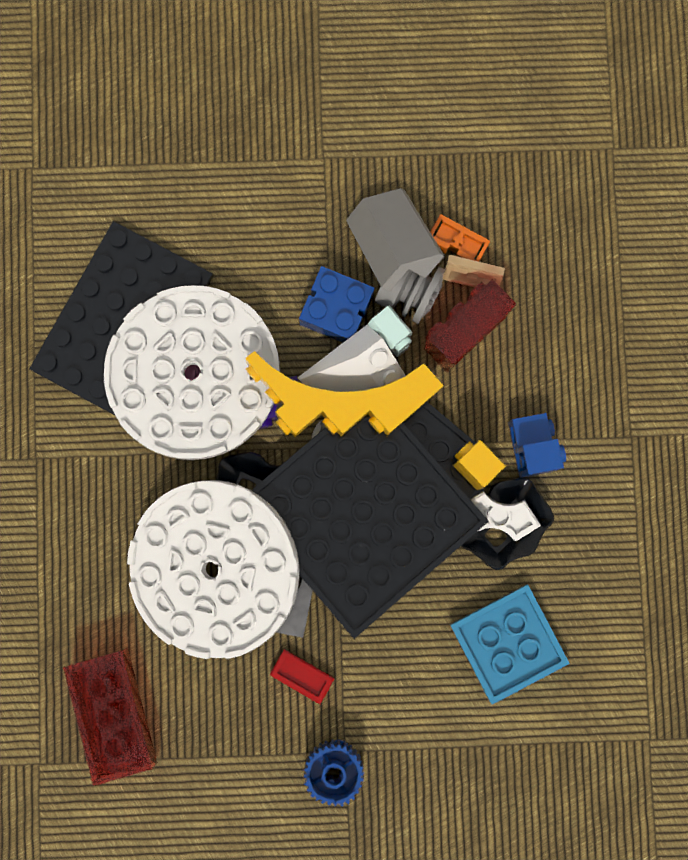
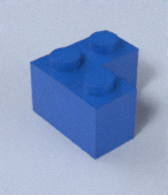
M547 413L516 418L508 422L519 478L550 473L564 468L563 463L566 462V452L564 446L559 445L558 439L552 440L551 436L555 435L553 421L547 418Z

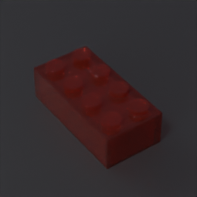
M128 648L71 663L63 667L93 786L152 770L158 762Z

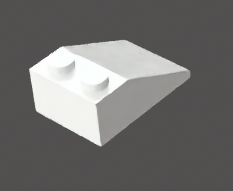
M366 325L301 374L298 379L302 384L317 389L352 392L364 391L372 387H382L406 375L384 339Z

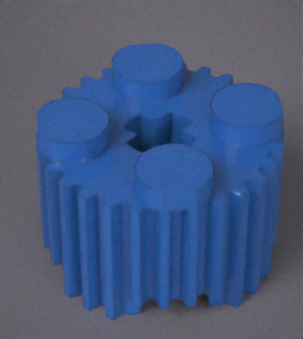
M332 739L331 743L326 740L324 745L319 743V747L315 746L314 751H310L304 768L307 791L311 792V797H316L317 801L321 799L322 804L327 802L328 806L331 803H334V806H337V804L343 806L344 802L350 803L349 799L354 800L355 793H359V788H362V782L364 781L363 762L360 754H357V750H352L351 744L348 746L346 741L340 739L335 741ZM329 768H339V777L335 778L333 774L328 776L326 773H329Z

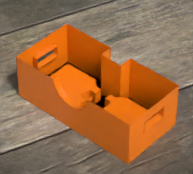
M440 214L430 233L433 236L439 223L443 221L438 232L433 237L441 251L446 254L450 250L456 253L457 257L479 262L490 240ZM482 244H484V246H483L482 250L480 251V253H479L477 259L475 260L474 258L476 257V255H477L479 249L481 248Z

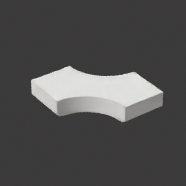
M484 491L470 499L489 521L480 530L486 528L499 529L508 533L517 541L541 526L525 500L514 504H503L491 499Z

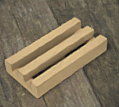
M449 255L443 279L498 292L505 268Z

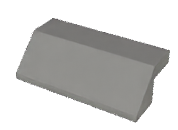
M402 188L363 198L346 219L381 288L388 291L394 288L408 270L426 278L444 257L443 252L406 191Z

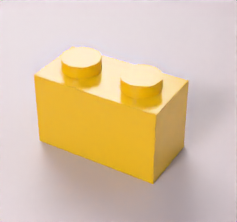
M481 440L474 445L469 441L454 456L458 461L453 466L476 490L484 488L505 467Z

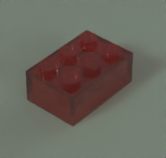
M493 279L486 285L483 282L479 283L469 293L470 296L466 299L468 302L465 305L460 301L448 313L447 321L444 324L439 321L427 332L428 335L425 337L427 342L424 350L446 373L493 331L517 305Z

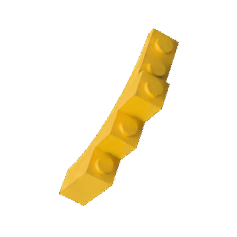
M255 351L245 358L248 365L245 370L256 383L261 380L268 388L265 393L275 405L279 402L283 405L276 411V416L279 419L275 423L285 435L291 432L294 437L298 436L321 415L325 417L322 420L325 427L333 435L338 432L342 437L367 414L371 417L368 421L379 434L384 431L388 436L443 387V384L428 367L422 364L407 376L382 387L364 391L335 392L313 388L288 378L272 368Z

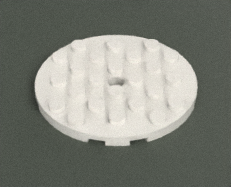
M196 285L180 286L157 293L156 296L143 304L139 303L123 319L124 322L116 334L112 336L107 349L104 364V384L109 405L113 409L120 425L136 441L146 448L167 457L199 460L216 457L237 448L253 436L262 426L274 403L265 393L268 389L261 380L256 383L246 372L245 369L248 365L245 358L255 351L272 368L279 372L280 362L278 351L269 329L262 318L247 303L217 288ZM190 365H197L201 371L199 376L192 381L187 379L184 374L186 368Z
M205 480L182 485L167 492L145 511L138 522L139 526L134 539L130 541L127 564L130 565L131 577L129 587L140 615L160 639L168 645L173 644L177 648L186 651L185 654L194 657L228 659L254 650L280 629L292 610L299 584V562L295 543L288 527L278 512L266 500L253 491L234 483ZM208 562L218 564V575L216 577H211L207 574L206 565Z

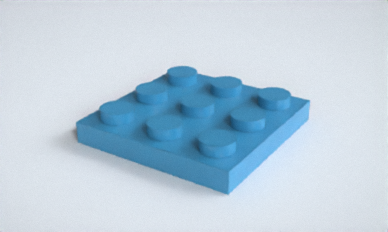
M528 584L449 624L491 705L570 664Z

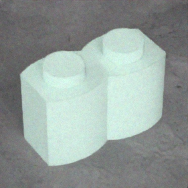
M390 305L369 321L368 326L384 339L388 348L396 357L400 356L410 347L409 344L412 342L410 336L413 332Z

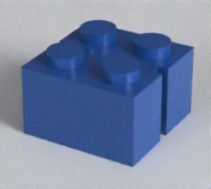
M321 266L311 289L312 296L309 295L299 317V323L303 327L343 343L359 331L362 318L366 315L375 288Z

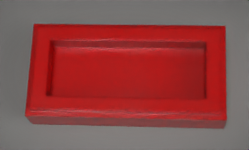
M286 649L283 650L270 673V676L318 704H321L335 679L333 676Z

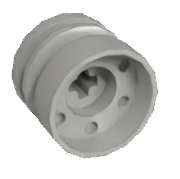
M438 267L433 278L430 276L425 278L408 270L391 291L380 287L374 303L384 308L390 305L394 309L398 302L402 301L405 303L402 317L406 318L411 307H414L417 310L412 322L419 324L421 319L430 312L442 288L445 269Z

